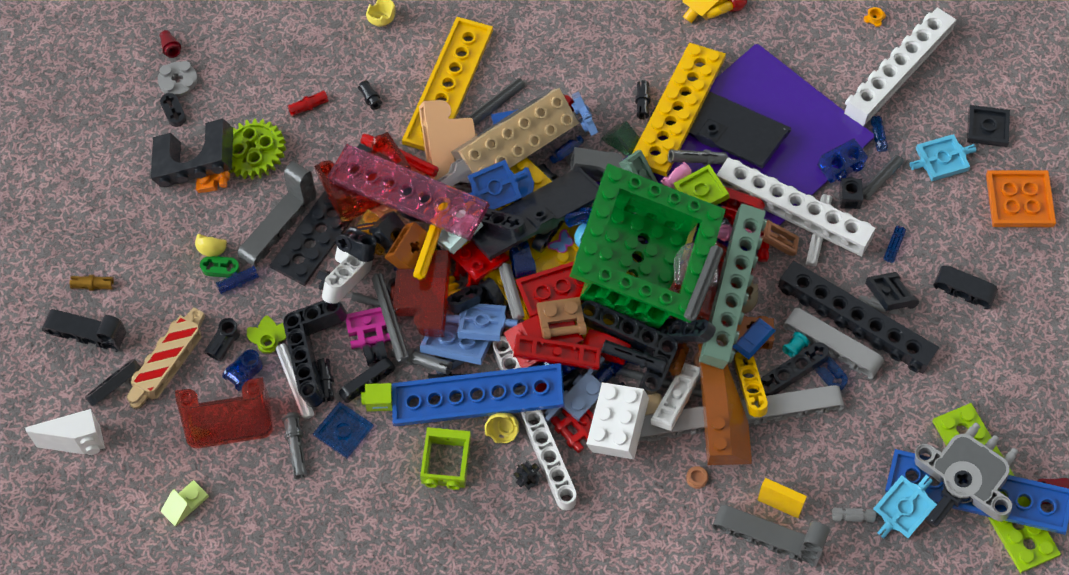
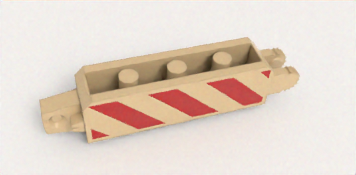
M193 308L185 317L180 315L176 321L174 320L170 324L166 335L158 340L152 354L147 355L141 369L133 374L131 381L133 387L127 395V399L133 409L140 408L148 398L152 400L157 399L202 338L199 328L205 318V314L202 311Z

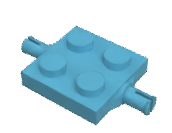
M954 134L917 144L916 151L920 160L910 162V168L914 170L923 167L931 181L969 171L970 165L966 155L975 153L976 147L974 144L962 147Z
M901 475L873 508L882 516L885 522L877 532L880 535L886 529L881 535L882 538H885L892 529L900 531L909 538L936 507L937 504L925 492L927 487L933 482L931 478L927 481L929 477L925 475L917 485Z

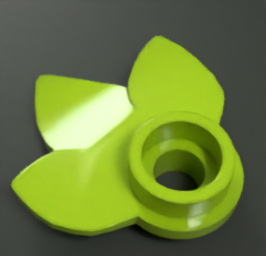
M267 315L260 321L258 328H247L249 341L256 344L258 349L265 354L273 353L279 343L286 339L283 323L276 325ZM267 341L272 342L271 345H269V346H264L265 342H267Z

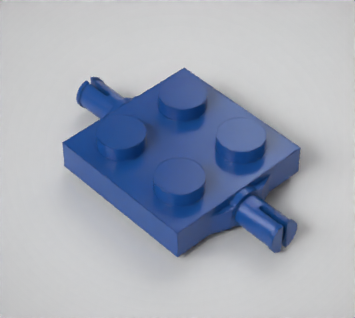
M503 160L470 174L467 178L471 184L472 192L461 196V200H464V205L475 200L481 208L493 210L519 200L522 196L518 189V181L528 178V174H525L527 171L524 169L514 174L509 169L506 160Z

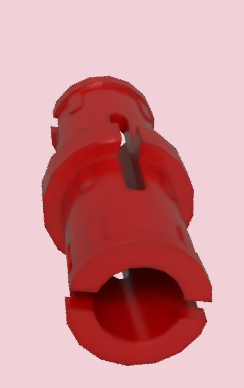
M323 90L312 96H305L302 100L289 104L287 107L290 108L288 110L291 116L294 117L307 110L312 111L314 107L327 103L329 100L326 92Z

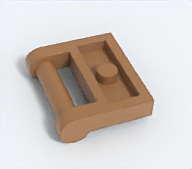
M580 297L537 303L543 339L577 333L579 335L587 334ZM576 321L577 325L549 328L548 324Z

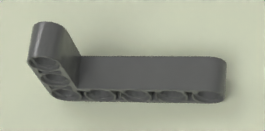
M295 161L291 162L284 171L288 193L238 250V256L254 267H257V263L264 259L271 251L269 249L281 240L282 234L295 224L296 218L299 215L302 216L309 208L310 202L316 199V190L311 171Z
M720 505L712 525L715 530L721 529L726 531L725 534L747 539L746 542L756 546L768 547L767 550L777 554L789 555L790 559L801 563L802 561L807 562L811 567L817 566L830 532L828 526L819 522H811L806 535L727 505Z

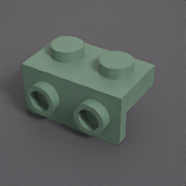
M641 150L635 151L619 163L622 169L657 182Z

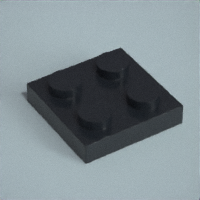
M970 105L968 109L967 142L1007 147L1009 144L1010 110Z

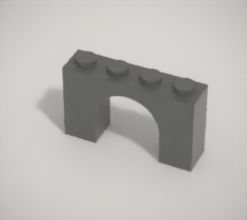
M575 147L570 158V171L579 166L591 179L601 182L608 163L621 168L619 163L622 161V154ZM593 203L571 215V224L580 226L584 221H587Z

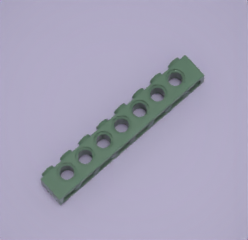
M741 204L736 212L709 322L716 327V331L709 341L703 342L699 358L701 363L724 369L728 363H732L735 351H732L733 344L737 343L739 332L736 331L737 326L741 325L744 313L741 312L742 306L746 305L749 297L746 290L747 287H750L753 280V275L750 273L751 269L756 266L758 256H755L756 249L759 250L762 243L760 233L764 231L767 220L764 219L766 212L764 210ZM745 228L750 229L752 233L747 232ZM740 246L745 247L747 251L742 250ZM736 265H740L743 270L738 269ZM731 283L736 284L739 289L732 287ZM726 302L732 303L734 308L729 307ZM721 321L727 322L729 327L724 326ZM716 340L722 341L724 346H720Z

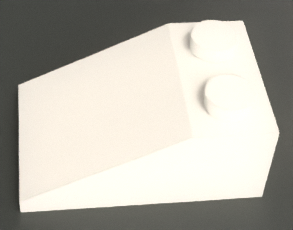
M91 409L25 427L27 434L38 448L88 455L97 454L100 452V449L105 448L100 424Z

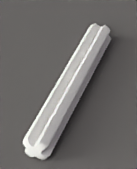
M823 194L820 201L831 205L832 196ZM814 233L812 234L806 259V265L813 267L817 266L823 241L822 237Z
M284 343L278 345L276 351L300 413L304 419H309L314 416L312 407H309L298 393L289 348Z

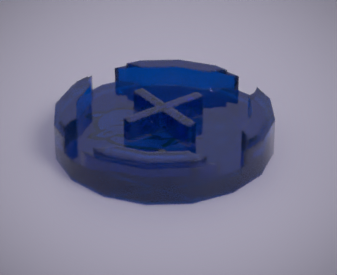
M577 135V140L570 139L555 150V156L551 154L548 159L552 164L557 163L572 153L575 147L578 148L585 141L581 135Z

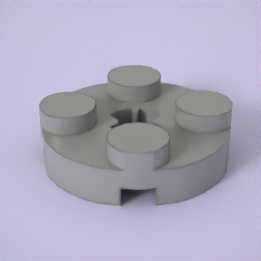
M187 61L173 62L163 65L159 69L158 85L163 93H173L177 97H183L188 95L197 85L198 77L196 71ZM177 76H179L180 78L183 77V79H180V82L176 83V81L173 80Z

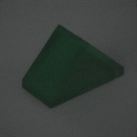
M627 121L613 126L601 138L605 143L627 156L633 153L640 139Z

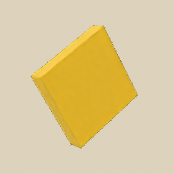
M765 478L757 500L799 518L807 496Z

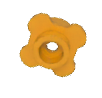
M878 7L869 8L867 16H864V22L880 27L882 20L886 18V14Z

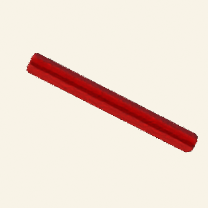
M362 134L361 144L429 176H437L439 171L437 166L369 134Z

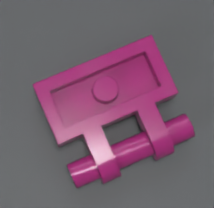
M381 307L347 314L346 325L349 337L358 336L357 340L350 341L352 349H363L362 346L374 345L382 340L384 344L391 341L389 333L383 334L382 331L387 329ZM374 331L377 333L376 336L364 338L365 333Z

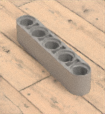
M794 308L783 324L784 330H789L793 333L800 332L812 344L817 342L824 343L828 347L829 354H831L830 357L840 363L848 364L849 368L859 374L867 375L868 379H873L884 363L883 357L875 351L800 308Z

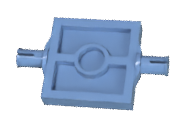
M579 91L572 94L574 103L571 105L576 115L581 114L582 118L579 120L585 133L589 131L591 136L598 133L592 119V114L589 112V107L584 103Z
M477 304L461 312L459 315L446 314V323H458L457 334L458 338L500 341L505 327L512 328L519 323V320L506 319V306Z

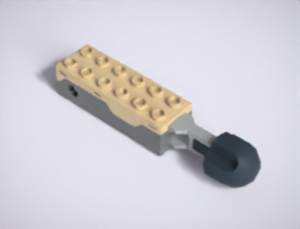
M560 88L547 90L451 151L456 161L451 164L446 175L433 183H430L427 177L422 175L406 183L397 195L396 204L398 211L404 218L420 222L434 214L438 201L441 199L439 194L458 182L470 184L467 178L468 175L503 160H506L508 167L511 168L579 124L571 105L574 101L570 96L564 95Z

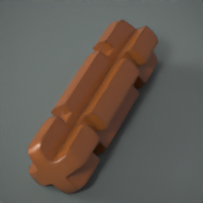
M684 342L683 344H678L677 351L669 367L672 376L680 375L685 363L689 347Z

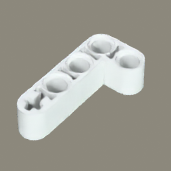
M337 247L335 259L340 264L325 278L322 292L323 300L332 304L341 301L370 272L373 261H359L354 256L341 251Z

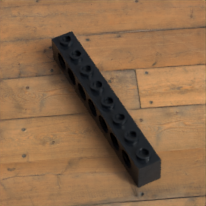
M794 260L780 278L778 287L782 293L787 296H794L803 306L814 308L820 316L829 317L834 320L838 327L849 329L858 339L864 338L869 341L873 348L889 353L893 360L904 362L913 372L924 374L940 348ZM798 285H804L806 288H801ZM821 295L824 297V299H820L816 296ZM834 306H839V307H841L842 309H841V310L836 309ZM852 317H858L860 320H854ZM871 328H876L879 331H873L871 330ZM889 339H895L897 342H891ZM908 350H913L916 354H912Z

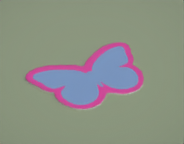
M563 229L559 234V240L550 242L548 248L557 250L559 253H565L567 246L573 245L574 241L569 236L567 230Z

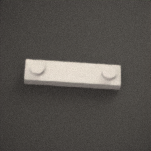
M684 363L681 374L675 376L651 418V425L672 431L701 378L700 367Z

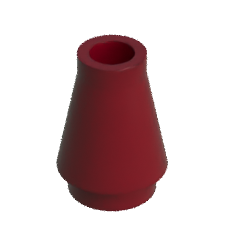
M162 31L159 37L163 54L169 58L177 57L181 53V44L171 35L170 31Z

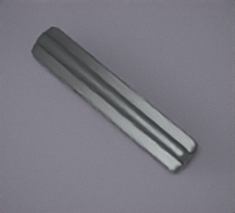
M895 155L863 188L864 199L869 200L903 164V158Z

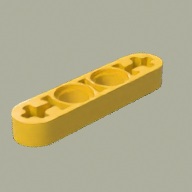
M737 352L735 354V369L748 413L753 417H763L767 413L768 401L754 356L748 360L741 353ZM742 359H745V362H747L746 366H744ZM750 373L754 375V377L746 378L743 375ZM757 389L759 392L749 393L748 390Z

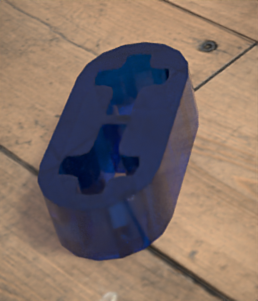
M829 356L826 361L828 363L827 369L825 367H818L814 370L828 386H839L841 391L846 387L848 377ZM834 377L842 379L841 385L840 383H833Z

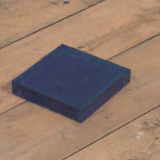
M339 401L314 431L313 436L348 459L374 427V424Z

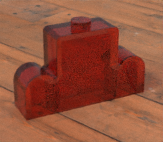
M435 250L426 277L422 280H418L413 276L415 269H398L396 271L395 286L391 288V298L393 299V307L398 316H414V323L422 336L445 337L451 256L449 250Z

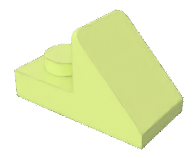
M193 480L179 493L176 490H172L161 512L176 527L209 496Z

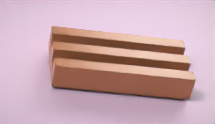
M767 220L765 229L762 232L764 235L761 236L762 241L790 256L797 255L799 236Z

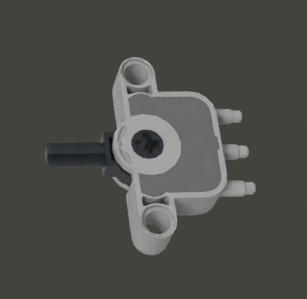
M974 423L965 434L953 437L942 452L929 444L919 445L915 450V464L937 481H943L942 499L927 517V521L937 527L954 505L958 507L961 503L971 501L975 507L997 521L1008 519L1012 510V503L1008 497L999 491L1008 479L1009 466L1016 458L1018 450L1012 448L1003 458L992 451L999 441L998 436L993 435L985 445L974 439L973 437L980 428L978 423ZM927 453L931 458L929 460H922L919 455ZM963 480H966V481H967L966 483H963L962 485L959 484V481H960V482H962ZM999 504L1004 505L1007 511L999 512L995 509V506Z

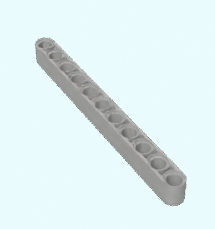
M836 385L766 396L768 409L763 417L751 416L748 413L745 400H741L748 424L754 423V425L767 423L768 420L781 421L787 420L788 417L796 416V418L809 416L812 413H817V415L830 413L831 410L838 409V411H841L845 408L840 387ZM703 406L683 409L672 431L651 425V418L654 414L645 415L639 441L648 440V442L661 440L663 437L676 438L682 437V434L690 433L694 435L703 433L705 431Z

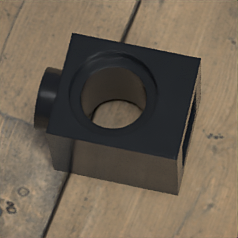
M854 177L841 178L839 185L841 209L861 208L863 202L862 179H855Z

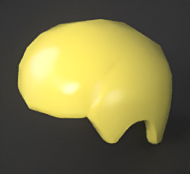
M377 0L375 5L369 4L366 12L367 20L378 27L390 24L396 14L394 2L391 0Z
M197 234L195 246L202 255L208 257L219 256L226 249V240Z
M511 413L493 414L485 424V435L491 437L495 443H509L519 433L518 420Z

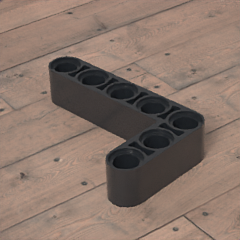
M322 300L290 312L283 319L298 393L304 402L312 408L321 405L324 400V394L310 335L341 324L346 320L347 311L340 301L332 304Z
M588 300L583 302L581 307L587 327L618 338L641 352L646 351L650 353L649 355L667 360L663 374L646 368L639 384V388L644 389L647 395L657 393L677 351L678 344L676 340L595 301ZM584 310H590L593 316H587ZM603 319L611 320L612 325L605 324ZM623 328H629L632 334H626ZM642 337L650 338L651 343L644 342ZM662 346H668L671 352H665ZM645 383H652L655 389H649Z

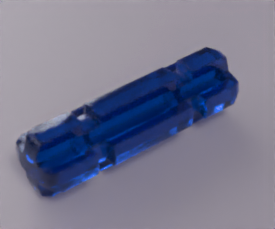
M879 115L873 116L870 122L873 127L874 140L877 143L876 149L878 152L887 151L888 143L885 140L886 134L882 124V117Z
M899 225L895 227L884 255L885 261L890 263L895 261L906 232L904 227Z

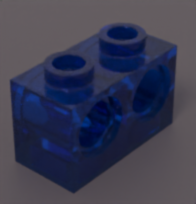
M855 138L821 155L817 165L830 183L837 180L840 182L841 178H846L850 173L861 171L865 167L864 164L868 156Z

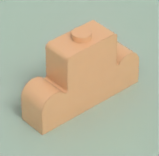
M443 100L423 101L419 106L426 161L439 168L436 177L429 176L430 183L435 182L449 172L451 164L456 161L451 151L478 135L475 133L472 118L448 119L451 114V107Z

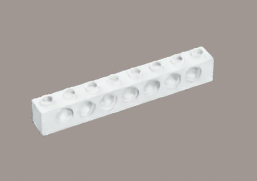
M938 7L932 13L929 12L925 16L923 23L916 25L911 36L907 35L902 41L899 48L896 47L892 51L890 58L882 61L877 72L874 70L870 74L868 81L860 84L856 91L857 93L855 95L851 94L845 102L847 106L844 114L865 126L951 33L956 19Z
M728 157L717 173L723 186L761 199L765 203L764 210L861 257L873 238L875 227L871 226L870 223L860 221L849 213L839 211L830 204L823 203L811 195L798 191L793 186H787L774 177H768L757 169L743 165L738 160Z

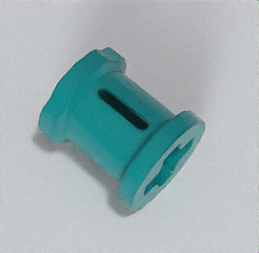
M794 332L793 338L789 343L782 346V351L791 358L810 344L808 338L800 332Z

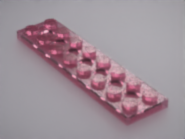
M346 144L327 176V180L333 184L469 241L490 206L488 201L349 144ZM353 167H360L357 173H350V170ZM370 174H377V177L374 180H367ZM388 181H395L391 188H385V184ZM412 188V192L409 195H402L404 189ZM422 196H430V199L427 202H420ZM441 203H448L446 209L438 210V206ZM459 210L466 211L465 216L457 218L456 213Z

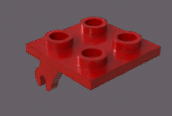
M472 241L461 247L454 254H451V257L456 261V271L453 274L455 279L459 280L460 274L464 277L466 272L468 273V284L466 287L478 285L480 279L509 261V257L505 253L490 261Z

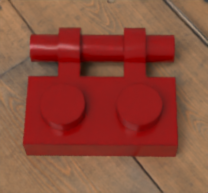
M563 409L562 414L566 418L561 421L555 416L550 422L555 426L554 430L558 434L561 433L567 440V445L570 448H574L577 453H580L584 449L580 441L585 439L587 442L594 414L588 410L577 421ZM571 424L578 431L574 435L568 429Z

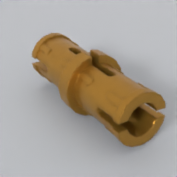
M95 275L71 276L70 279L72 280L69 281L71 289H89V291H94V289L113 290L112 285H114V277H95Z

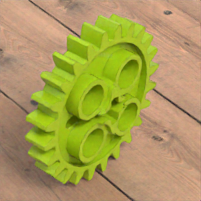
M254 119L252 124L246 120L244 126L238 123L239 129L233 128L232 170L229 171L231 173L234 172L236 177L241 175L243 179H246L249 175L251 180L254 179L255 175H258L261 179L262 173L269 175V169L275 171L274 165H281L279 158H285L283 151H286L284 145L286 141L282 132L279 131L276 125L273 126L270 121L266 124L264 119L260 123Z

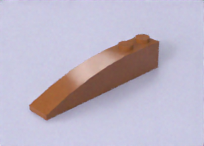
M702 343V344H698L699 358H700V354H701V350H702L703 343ZM699 362L707 465L752 464L748 419L728 364L724 369H720Z

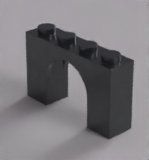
M223 118L205 123L204 146L194 159L185 163H180L181 142L173 134L167 133L153 137L151 179L160 187H169L174 184L186 183L193 179L232 170L233 127Z

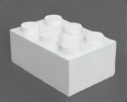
M602 382L586 443L593 453L628 459L635 458L649 397L644 389Z

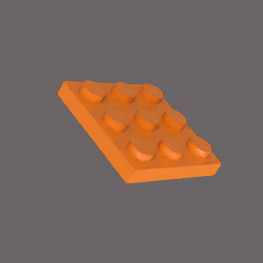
M987 170L986 181L992 227L1055 226L1056 219L1048 170Z

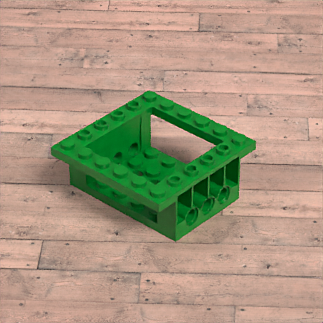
M608 163L605 167L569 276L585 282L580 300L584 302L588 300L595 301L618 313L646 323L645 325L657 330L670 315L691 323L692 321L686 319L684 314L709 251L716 244L726 209ZM700 223L680 292H673L671 290L688 235ZM638 236H644L648 244H641L638 241ZM632 255H640L642 262H635ZM627 272L634 273L636 277L627 274Z

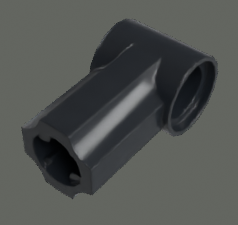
M224 318L219 322L218 331L204 351L206 355L217 361H222L232 343L240 336V330L234 319ZM228 328H234L232 332L225 333Z

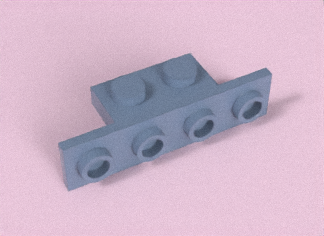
M604 357L600 358L599 369L604 365ZM587 369L589 371L584 376L580 374L573 382L574 387L570 391H564L565 407L547 409L544 413L547 425L562 409L567 411L577 421L586 414L599 397L602 383L594 377L598 370Z

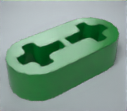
M207 256L200 262L201 271L206 276L231 278L235 277L240 271L238 261L231 257ZM209 263H213V266L208 270L206 266ZM233 264L234 268H231V271H227L226 267Z

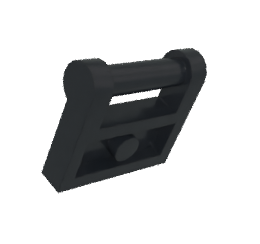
M897 272L871 276L866 279L865 284L885 311L905 307L913 309L919 304L916 296L911 295L901 282V277Z

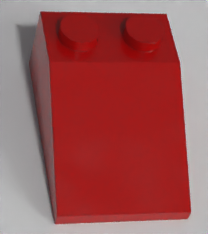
M538 315L504 332L512 351L514 350L516 334L543 338ZM575 321L548 324L549 328L576 325ZM577 333L551 337L550 340L579 344L584 341V338ZM516 358L521 368L541 366L546 363Z

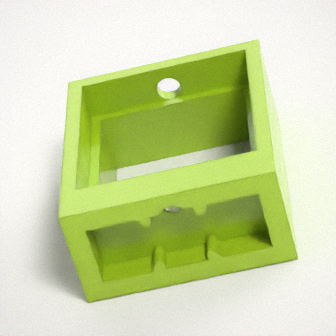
M427 427L420 473L421 484H425V486L430 488H436L438 485L447 486L448 489L458 490L460 487L465 488L471 445L470 431ZM432 444L464 446L460 477L428 474Z

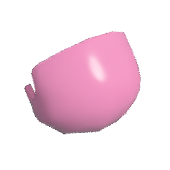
M683 162L670 175L663 177L661 182L665 186L675 189L673 183L690 175L691 168Z

